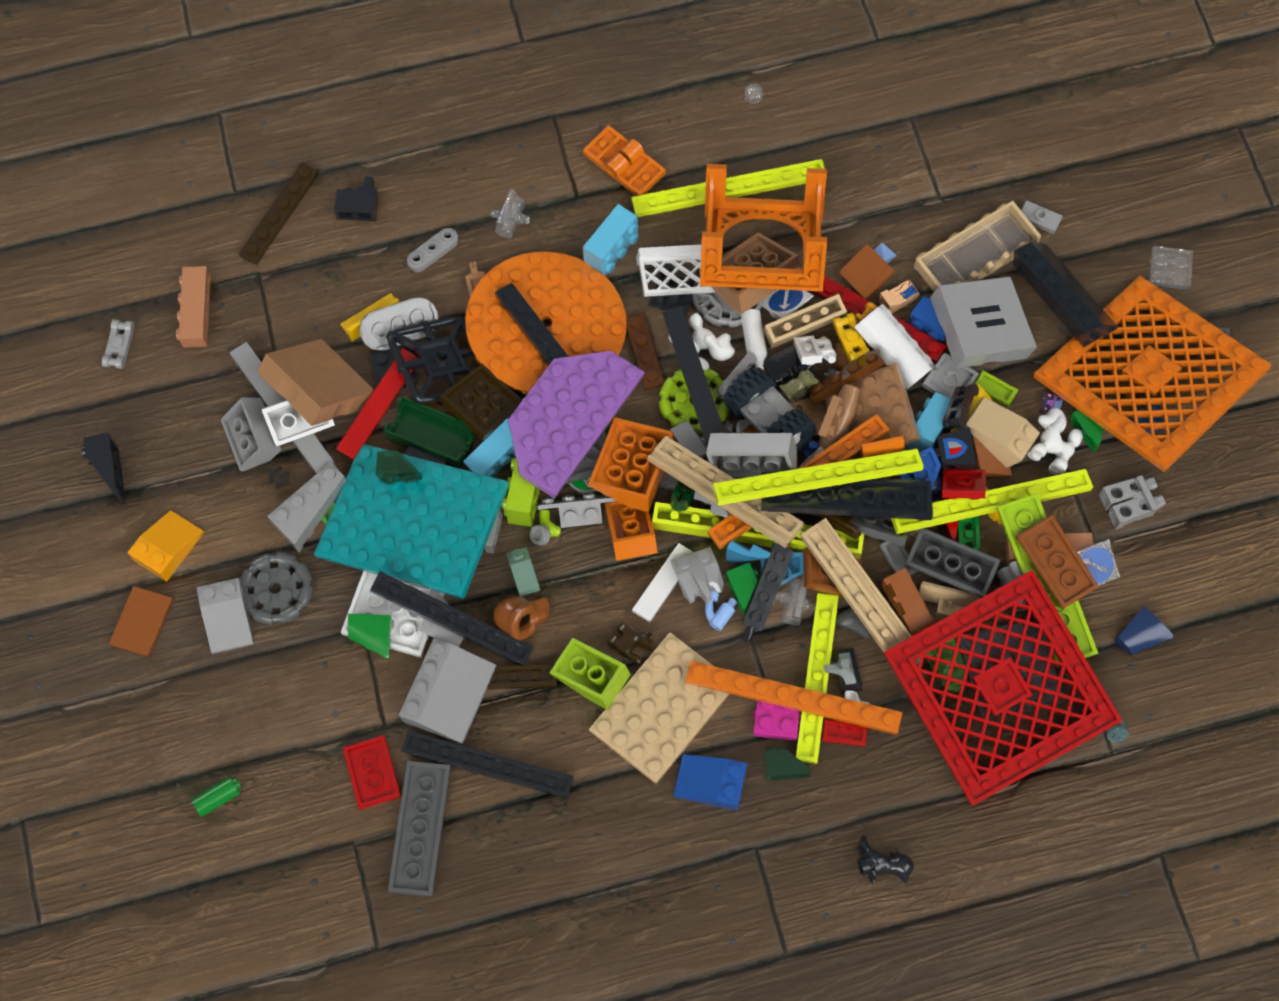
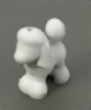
M698 313L693 314L688 319L689 326L694 331L692 338L697 353L701 349H709L710 356L718 361L728 360L734 355L735 349L730 343L731 337L729 334L725 333L716 338L710 330L702 327L703 320ZM699 357L703 370L709 369V363Z
M1051 408L1046 415L1039 416L1038 423L1045 430L1040 437V443L1031 447L1027 455L1030 459L1039 461L1046 453L1056 454L1057 459L1048 467V471L1056 476L1066 471L1068 460L1074 454L1075 447H1078L1082 442L1083 433L1079 429H1073L1069 433L1068 442L1062 441L1060 433L1066 428L1067 420L1065 414L1060 409Z

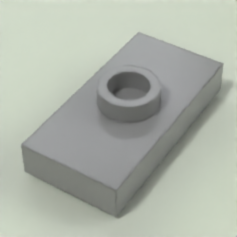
M1027 200L1021 210L1033 226L1053 235L1063 217Z

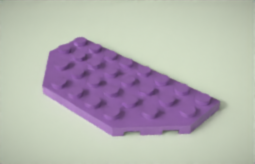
M612 351L554 359L508 419L519 476L555 499L644 377L645 372Z

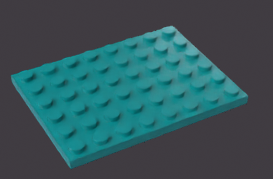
M364 444L352 463L346 477V482L340 491L314 555L320 559L377 575L381 571L399 581L464 599L510 484L505 480Z

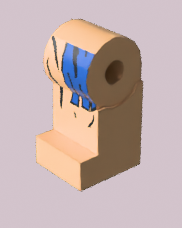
M908 280L890 291L885 290L881 292L879 303L880 305L883 304L891 313H894L917 299L920 293L913 283Z

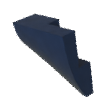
M1143 607L1114 642L1130 655H1134L1146 648H1152L1156 644L1170 641L1174 635L1155 615Z

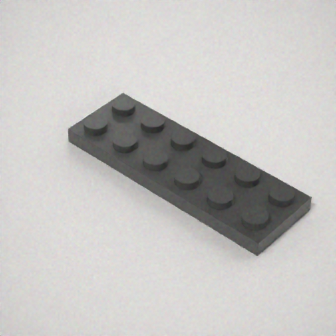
M407 761L388 886L389 893L433 897L451 765Z

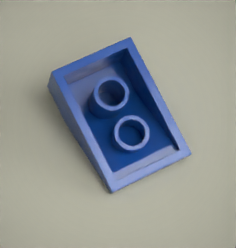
M683 754L673 797L738 811L747 763L725 758Z

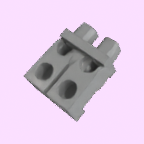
M1143 475L1103 487L1099 497L1105 510L1109 511L1108 516L1115 530L1134 521L1153 516L1157 510L1166 504L1161 494L1153 497L1150 492L1157 488L1154 477L1143 478Z

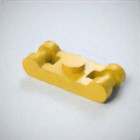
M849 313L843 318H833V325L849 362L857 361L869 352V348L866 346L863 337L854 328L857 325L854 314ZM849 325L850 328L844 330L843 326Z

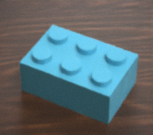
M618 204L583 246L584 262L605 276L607 273L610 274L614 270L619 258L622 259L626 255L628 247L631 244H635L639 238L638 216Z

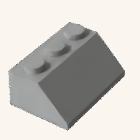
M241 397L220 419L240 471H246L271 461L282 450L280 445L276 447L261 410L265 408L261 398Z

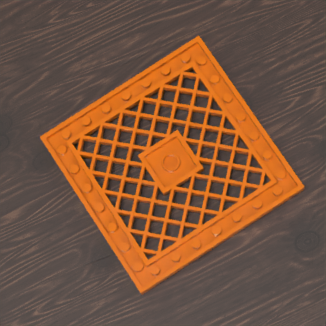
M1139 276L1103 309L1117 326L1121 323L1122 327H1118L1116 330L1085 347L1073 337L1034 373V378L1165 472L1270 370L1272 364L1142 276ZM1139 310H1149V314L1139 315ZM1150 321L1151 326H1141L1140 322ZM1155 321H1165V325L1155 326ZM1126 322H1136V326L1126 327ZM1166 332L1167 337H1157L1156 333ZM1171 332H1181L1182 337H1172ZM1137 333L1138 338L1128 339L1127 334ZM1142 333H1152V338H1142ZM1112 334H1123V339H1113ZM1187 343H1197L1198 348H1188ZM1158 344H1168L1169 349H1158ZM1173 344H1183V348L1173 349ZM1139 345V350H1129V346ZM1110 346V351H1100L1099 347ZM1114 346H1124L1125 351H1114ZM1214 354L1215 359L1205 360L1204 355ZM1189 355H1199L1200 360H1190ZM1174 356H1185V360L1175 361ZM1130 357H1136L1132 362L1130 361ZM1101 358H1111V363H1101ZM1115 358H1126V363H1116ZM1086 359H1096L1097 364H1086ZM1216 366V371L1206 372V367ZM1221 366H1231V371H1221ZM1182 367H1186L1187 372L1181 373ZM1191 367H1201L1202 372H1191ZM1102 370H1112L1113 375H1102ZM1117 370H1123L1122 375H1117ZM1072 371H1083V376H1073ZM1087 371H1098V376H1088ZM1218 378V383L1208 384V379ZM1188 379V385H1178V380ZM1193 379H1203V384H1193ZM1129 381V387H1119L1118 382ZM1103 382H1114V387H1104ZM1089 383H1099L1100 388H1089ZM1190 391V397H1180L1179 392ZM1194 391H1205V396H1195ZM1164 392H1175V397L1165 398ZM1135 393H1145V398L1135 399ZM1105 394H1115L1116 399L1105 400ZM1120 394H1130L1131 399H1120ZM1196 403H1202V404L1197 408ZM1176 404L1177 410H1167L1166 405ZM1181 404H1191L1192 409H1182ZM1147 405V411H1137L1136 406ZM1151 405H1161L1162 410H1152ZM1121 406H1132V411H1122ZM1178 416L1179 422H1168V417ZM1183 416H1189L1185 421H1183ZM1153 417H1163L1164 422L1153 423ZM1138 418H1148L1149 423H1138ZM1165 429V435H1155L1154 430ZM1169 429H1176L1170 434Z

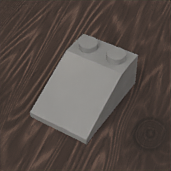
M236 578L197 587L200 609L211 653L214 654L254 645L249 614L246 611L240 579Z

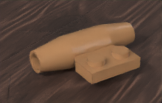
M844 384L838 396L833 395L818 433L820 436L818 448L821 446L825 450L848 434L856 413L859 388Z

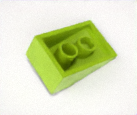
M574 638L571 639L549 672L552 676L591 702L607 710L630 677L625 664Z

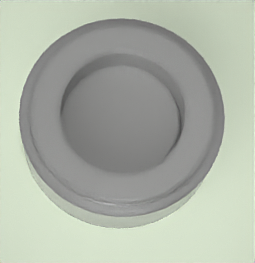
M546 525L533 526L530 531L531 542L537 546L546 545L550 540L549 528Z

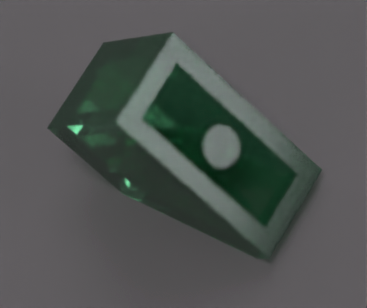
M776 746L769 747L768 751H764L763 759L766 781L810 777V768L787 749H780V747Z

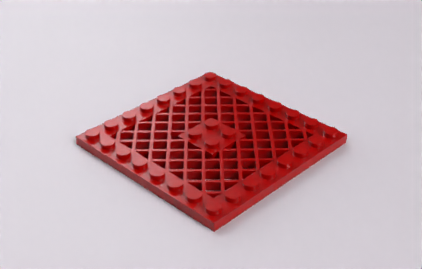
M1033 570L883 652L971 806L1123 721ZM1022 600H1024L1025 603H1026V605H1025V604H1021V603H1019V602L1022 601ZM1012 606L1010 616L1001 613ZM1017 607L1027 610L1025 620L1014 617ZM1031 613L1034 616L1037 623L1029 621ZM994 616L992 626L982 624ZM998 617L1009 620L1007 630L996 628ZM1013 622L1023 624L1021 635L1011 632ZM1028 626L1038 629L1036 639L1026 636ZM975 627L973 636L963 634ZM980 628L990 630L988 641L977 638ZM994 632L1005 635L1003 645L992 642ZM1042 632L1044 633L1048 642L1040 640ZM1009 636L1020 639L1018 649L1007 646ZM957 637L955 647L945 644ZM961 638L972 641L969 651L959 648ZM1024 640L1035 643L1032 653L1022 651ZM976 642L987 645L984 655L974 653ZM1039 645L1049 647L1047 658L1037 655ZM991 647L1001 649L999 660L988 657ZM938 648L936 657L926 655L930 651ZM942 648L953 651L951 662L940 659ZM1006 651L1016 654L1014 662L1011 657L1003 661ZM1053 651L1060 661L1052 659ZM957 652L968 655L966 666L955 663ZM1020 655L1031 658L1029 668L1018 665ZM972 657L983 660L980 670L970 667ZM920 658V659H919V663H918V667H917V665H916V663L914 662V660ZM924 659L935 662L932 672L921 669ZM1035 659L1046 662L1044 672L1033 670ZM987 661L997 664L985 671ZM939 663L949 666L947 676L936 673ZM1050 664L1061 666L1058 677L1048 674ZM954 667L964 670L962 681L951 678ZM1019 670L1027 672L1025 681L1022 675L1020 674ZM1065 670L1071 680L1063 678ZM968 671L979 674L972 678L975 684L966 682ZM922 674L931 676L929 685ZM1032 674L1042 677L1040 687L1029 684ZM935 678L946 680L943 691L932 688ZM1047 678L1057 681L1055 692L1044 689ZM950 682L960 685L958 695L947 692ZM1061 683L1072 685L1069 696L1059 693ZM965 686L975 689L973 700L962 697ZM1030 689L1038 691L1036 702L1026 699L1033 695ZM1076 689L1079 692L1082 699L1074 697ZM979 692L986 703L977 701ZM933 693L942 695L940 705ZM1043 693L1053 696L1051 706L1041 704ZM946 697L957 699L954 710L943 707ZM1058 697L1068 700L1066 711L1055 708ZM961 701L971 704L969 714L958 711ZM1020 702L1018 712L1007 710ZM1073 702L1083 704L1081 715L1070 712ZM1024 703L1035 706L1032 717L1022 714ZM976 705L986 708L984 719L973 716ZM1039 708L1050 711L1047 721L1037 718ZM1087 708L1090 711V714L1086 715ZM990 711L993 716L1001 713L999 723L988 720ZM944 712L953 714L951 724ZM1054 712L1065 715L1062 725L1052 723ZM1006 714L1016 717L1014 727L1003 725ZM957 716L968 719L965 729L955 727ZM1069 716L1079 719L1067 726ZM1021 718L1031 721L1029 732L1018 729ZM972 720L983 723L980 734L969 731ZM1035 723L1046 725L1044 736L1033 733ZM987 724L998 727L995 738L984 735ZM1050 727L1060 729V731L1049 736ZM1002 729L1012 731L1010 742L1000 740ZM955 731L964 733L962 743ZM1017 733L1027 736L1025 747L1014 744ZM968 735L979 738L976 748L966 746ZM1032 737L1042 740L1030 747ZM983 739L994 742L991 753L981 750ZM998 743L1009 746L1006 757L996 755ZM1013 748L1023 750V752L1011 758ZM966 750L975 752L973 762ZM979 754L990 757L987 768L977 765ZM994 758L1005 761L992 769ZM977 769L985 771V773L980 775Z

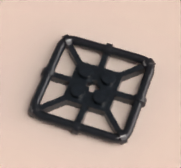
M448 317L429 322L425 320L421 321L420 324L388 331L386 339L398 365V373L402 374L411 396L416 400L415 403L427 404L439 401L440 395L445 391L425 396L433 380L446 378L449 387H452L456 384L455 375H467L474 370L466 366L463 357L467 356L475 357L471 347L459 350L454 340L460 327L467 338L464 317ZM455 324L448 337L436 339L432 329ZM422 331L425 333L428 341L418 343L403 335ZM397 343L414 350L419 359L405 362ZM440 355V357L445 358V360L439 361L437 359V356ZM423 367L427 380L419 393L409 370Z

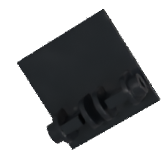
M667 268V270L671 273L674 270L672 268ZM661 272L658 279L664 282L668 276ZM675 275L677 278H679V279L682 280V281L685 279V278H683V277H680V276ZM672 279L666 283L670 288H677L679 286ZM690 279L686 282L690 287H693L695 281ZM692 294L651 296L648 305L665 311L682 306L686 317L692 303Z
M794 345L766 357L763 363L769 377L776 383L775 387L779 393H781L779 386L788 383L793 378H797L800 371L809 369L813 373L811 370L813 368L812 365L801 364Z

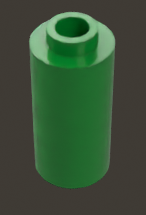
M229 775L191 798V801L199 815L204 817L240 795L239 790L242 786L236 777L232 779Z

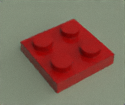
M944 469L942 498L985 499L986 469Z

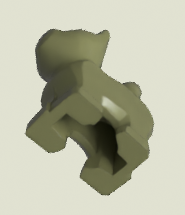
M809 369L800 371L797 378H793L784 385L781 384L779 386L780 394L789 404L802 400L806 396L808 388L817 384L818 380Z

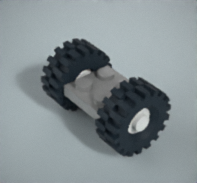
M754 367L751 371L749 369L746 370L745 374L741 373L737 380L734 379L732 381V386H728V392H725V398H723L724 404L738 419L744 420L746 418L759 433H792L797 453L799 451L802 452L804 447L809 445V440L814 438L813 434L816 433V425L802 410L794 409L776 390V383L760 367L756 369Z

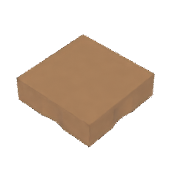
M322 339L267 353L257 371L311 426L329 421L336 416L348 415L362 410L374 392V389Z

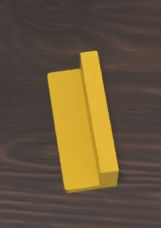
M390 293L340 325L351 342L360 337L359 327L365 315L400 301Z

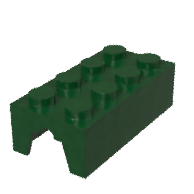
M401 396L398 402V413L395 421L391 425L386 424L383 430L386 439L407 449L409 446L444 458L449 466L461 469L464 464L463 461L467 458L478 435L460 419Z

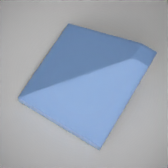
M883 243L874 249L887 264L896 257V254Z

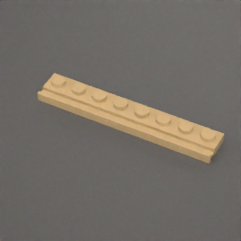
M667 436L656 446L653 453L648 455L649 462L717 504L713 492V483L735 480ZM761 498L718 505L784 548L794 539L804 525V522L790 513L761 511Z
M826 518L800 535V538L883 652L912 637ZM920 658L914 660V662L918 664Z

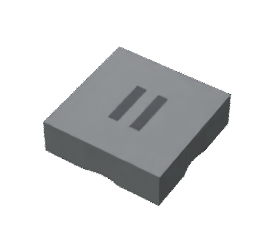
M1011 277L940 285L930 297L938 321L944 330L946 343L956 369L978 366L988 362L1027 359L1037 348Z

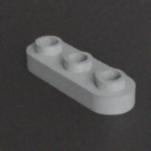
M445 228L409 254L407 258L409 268L414 272L425 270L458 244L457 232L452 228Z

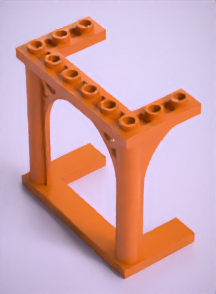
M707 164L705 194L706 231L702 232L700 286L823 291L827 237H821V222L823 221L827 169L807 168L804 201L725 197L727 165ZM761 219L783 222L794 228L802 238L803 269L722 266L724 235L732 226L745 220Z

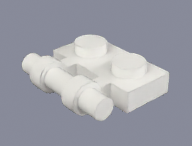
M814 336L794 337V347L801 364L813 365L821 363L822 358H825L829 363L836 361V352L827 337L823 336L820 339H815Z

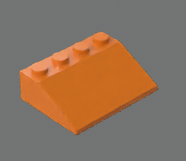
M615 417L588 486L630 508L649 512L664 471L649 462L648 455L653 453V450L665 436L674 440V432Z

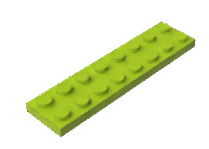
M1038 493L996 507L1022 575L1031 570L1034 571L1084 657L1087 658L1098 654L1079 601L1077 600L1066 608L1061 609L1015 538L1047 518ZM1053 651V660L1060 661Z

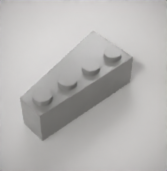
M330 462L267 516L272 525L298 552L302 550L306 540L312 536L319 522H322V517L326 516L332 503H336L340 491L346 482L344 475Z

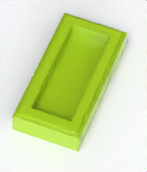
M982 370L974 383L980 385L993 401L1006 408L1009 407L1018 392V389L984 370Z

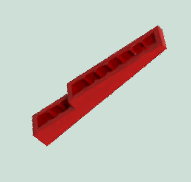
M404 348L400 351L405 362L419 359ZM395 360L336 448L337 451L352 460L355 459L362 446L366 445L405 385L402 374L398 373V365Z

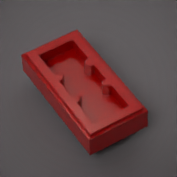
M824 719L822 742L865 747L868 728L838 720Z

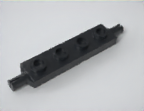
M789 543L786 548L779 544H772L769 552L771 554L766 559L741 622L747 627L742 638L746 641L751 642L754 631H762L794 553L788 547Z

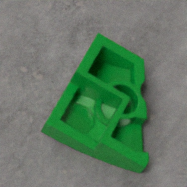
M348 614V638L355 643L363 645L366 649L380 654L383 658L390 659L391 615Z

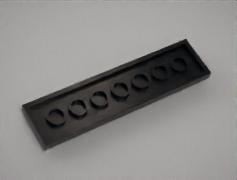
M761 472V475L777 472ZM876 478L761 498V511L932 520L931 481Z

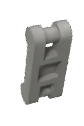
M119 319L112 320L105 355L102 357L103 367L116 366L117 369H124L134 331L133 321L121 322ZM125 330L124 335L119 334V331Z
M753 353L746 354L718 388L717 394L719 397L725 398L724 394L728 392V386H732V381L734 379L737 380L741 373L744 374L746 370H750L751 366L756 363L757 358Z

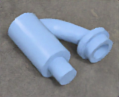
M711 591L712 600L708 604L705 603V614L709 625L715 630L721 631L735 612L734 607L737 601L730 598L727 603L723 602L717 612L714 613L713 602L718 601L719 594Z

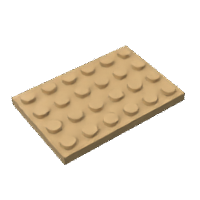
M670 632L619 692L608 710L605 709L589 728L590 733L655 784L660 781L730 695L686 683L691 661L713 665Z

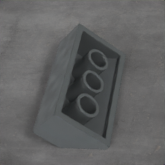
M922 528L918 533L905 566L977 596L984 597L988 592L1000 560Z

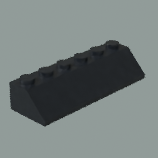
M1029 242L1014 251V267L1083 347L1118 328L1114 321L1046 244Z

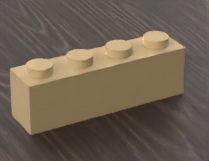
M837 294L766 324L763 332L772 349L793 340L794 337L803 336L833 323V318L845 317L847 310L840 295Z

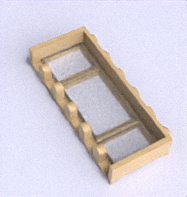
M1014 201L1008 204L1003 203L995 212L985 214L980 221L975 224L970 223L960 233H953L945 242H939L934 245L932 250L927 253H920L916 257L914 269L919 272L933 292L940 285L980 281L1013 261L1016 249L1029 242L1039 243L1041 235Z

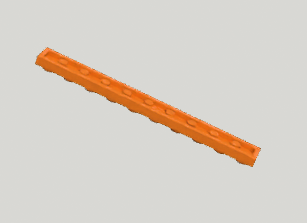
M876 414L798 469L850 460L860 453L862 444L878 441L888 434L890 429ZM731 514L709 529L707 533L721 550L752 527Z
M695 661L690 662L686 677L687 684L895 735L898 734L902 712Z

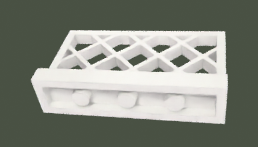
M702 245L639 248L636 260L640 269L644 297L715 292L711 286L701 287L700 278L694 275L698 268L701 270ZM690 262L696 267L690 272L683 267V264ZM671 263L676 268L671 273L663 266ZM651 264L657 269L651 274L645 270L644 265ZM678 270L688 275L683 281L674 275ZM659 271L668 276L664 282L655 277ZM689 278H692L699 284L696 287H690L686 282ZM672 279L679 286L677 288H670L666 283ZM652 280L659 287L654 290H648L647 284Z

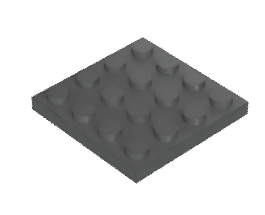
M1035 619L1029 620L1030 622L1037 623ZM1013 623L1011 632L1021 635L1023 624ZM1008 625L999 626L996 628L1007 630ZM1028 626L1026 636L1036 639L1038 629ZM990 630L979 631L977 638L988 641ZM974 632L967 633L966 635L973 636ZM994 632L992 642L1003 645L1005 635ZM1042 632L1040 640L1047 642ZM1009 636L1007 646L1018 649L1020 639ZM961 638L959 648L969 651L972 641ZM1024 640L1022 651L1032 653L1035 643ZM976 642L974 653L984 655L987 645ZM1039 645L1037 655L1047 658L1049 647ZM991 647L988 657L999 660L1001 649ZM1006 651L1003 661L1011 657L1014 662L1016 654ZM961 654L964 665L966 666L968 655ZM1020 655L1018 665L1029 668L1031 658ZM972 657L970 667L980 670L983 660ZM1035 659L1033 670L1044 672L1046 662ZM987 661L985 671L997 664ZM1050 664L1048 674L1058 677L1054 664ZM1019 670L1020 674L1022 675L1025 681L1027 672ZM968 671L969 683L975 684L972 678L979 674ZM1032 674L1029 684L1040 687L1042 677ZM1047 678L1044 689L1055 692L1057 681ZM971 688L974 697L975 689ZM1030 689L1033 695L1026 699L1036 702L1038 691ZM979 692L977 701L986 703ZM1043 693L1041 704L1052 703L1053 696ZM1058 697L1057 702L1063 701L1064 699ZM1020 702L1007 710L1018 711ZM1024 703L1023 709H1027V708H1031V707H1035V706L1028 705V704H1025V703ZM976 705L979 718H984L986 708Z

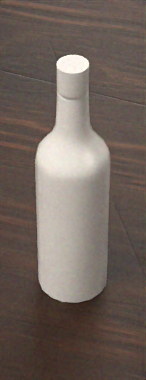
M750 309L741 314L747 354L753 353L756 356L755 368L760 367L764 370L763 363L767 357V349L761 314L757 309Z

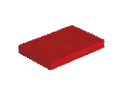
M385 735L343 747L359 810L402 798Z

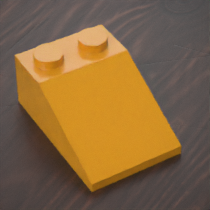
M170 510L146 530L127 553L133 561L167 582L204 534V531Z

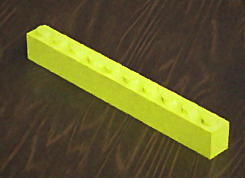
M655 502L652 525L653 529L710 538L707 531L727 517L710 513V510L689 507L685 511H676L670 504ZM803 525V528L790 541L788 547L792 551L803 552V549L807 546L800 538V535L813 526ZM753 527L734 540L740 543L766 547L778 544ZM834 529L855 559L860 560L864 534L861 533L858 539H853Z

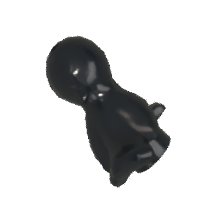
M863 835L860 838L857 848L863 856L857 859V865L862 876L868 875L871 884L875 883L877 876L887 873L898 876L905 884L908 882L909 876L914 870V863L909 856L896 851L895 853L890 852L891 857L888 858L884 854L873 850L868 845L866 836Z

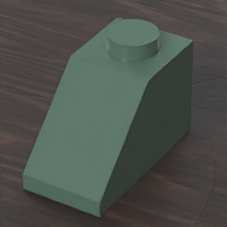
M527 548L515 549L506 553L520 597L540 591Z

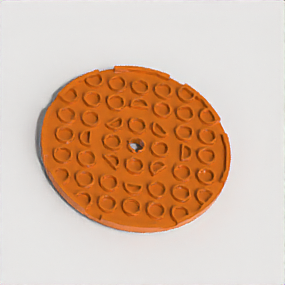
M532 252L507 259L496 265L479 281L469 299L465 320L466 335L476 361L479 365L484 364L508 387L522 391V394L527 395L548 368V365L495 296L497 290L510 283L514 284L541 321L547 319L552 323L546 328L569 357L612 351L619 356L624 345L627 323L626 313L616 288L604 274L583 260L567 254Z

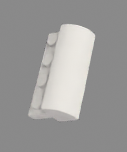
M883 304L854 327L873 350L880 349L887 366L894 362L899 364L907 389L932 369L931 367L934 363L931 358L922 351L918 343L911 338L903 325L893 317L891 311Z

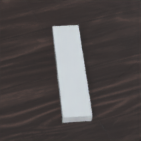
M678 543L632 609L633 613L649 623L652 621L678 583L671 560L693 553L691 550Z

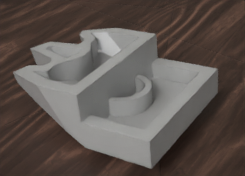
M711 547L671 560L683 596L690 604L695 601L697 596H700L708 604L712 600L711 591L722 593L724 582Z

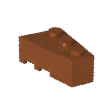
M906 567L883 579L880 593L889 602L890 607L911 636L937 623L935 618L929 614Z

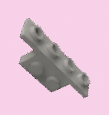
M595 493L583 494V497L575 498L574 495L562 496L560 500H554L553 497L542 498V502H538L537 506L538 510L559 507L561 528L602 523L600 503L616 500L605 494L595 496Z

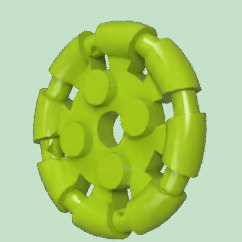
M681 369L675 371L674 376L668 377L665 380L659 393L661 396L659 401L660 411L664 419L668 420L672 427L687 421L690 423V419L698 420L694 406L690 403L691 397ZM712 369L703 370L714 403H716V400H722L720 405L715 404L720 421L723 423L731 410L724 404L723 398L718 396L717 390L725 380H722L720 374ZM679 381L683 384L680 388L676 385ZM713 383L717 386L714 390L710 387ZM669 398H675V402H670ZM678 412L681 417H676L675 414ZM699 421L698 424H690L697 435L703 434Z

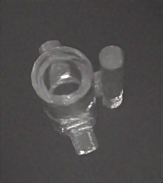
M509 190L502 209H493L491 212V217L497 218L495 232L504 238H512L517 224H528L530 221V217L522 213L526 202L521 197L516 196L517 192L515 190Z
M801 577V579H790L787 592H778L775 600L781 601V604L784 605L780 619L784 623L800 625L803 611H815L816 604L806 599L808 589L804 588V577Z

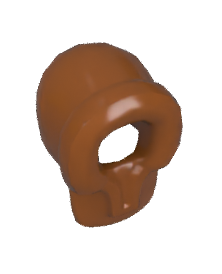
M513 596L498 603L493 617L495 624L501 631L509 634L514 639L523 640L530 637L536 631V626L547 620L550 606L546 598L527 601L523 597ZM529 614L530 620L526 624L521 620V618Z

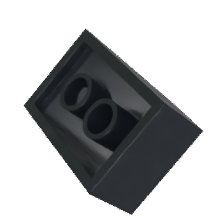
M109 433L83 437L82 453L84 458H88L89 464L93 465L122 505L126 504L119 447Z

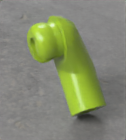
M540 510L539 525H546L549 528L550 537H558L561 533V528L550 521V511Z

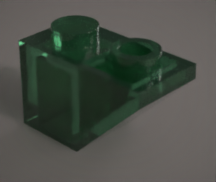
M399 451L377 452L375 475L382 483L394 484L401 481L413 483L415 480H422V475Z

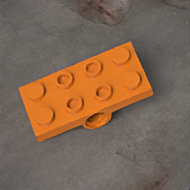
M609 125L582 150L584 156L635 196L645 195L666 174L665 168L644 153V149L635 139L627 140Z

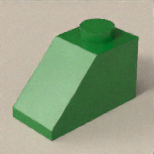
M1076 410L1072 413L1069 422L1075 429L1082 431L1083 440L1094 453L1101 443L1103 428L1085 414Z
M750 563L726 571L727 583L742 615L746 612L759 579L756 568L752 569Z

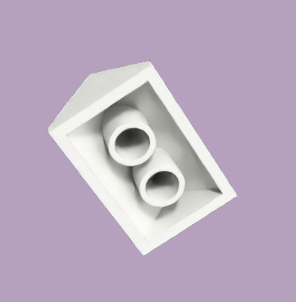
M287 400L261 409L276 447L335 425L333 419L311 426Z

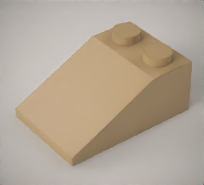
M985 397L981 399L972 412L965 427H970L971 434L1006 468L1022 461L1040 434L1025 418Z

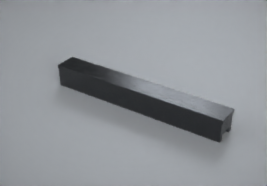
M682 306L664 311L662 314L708 447L710 434L724 433Z

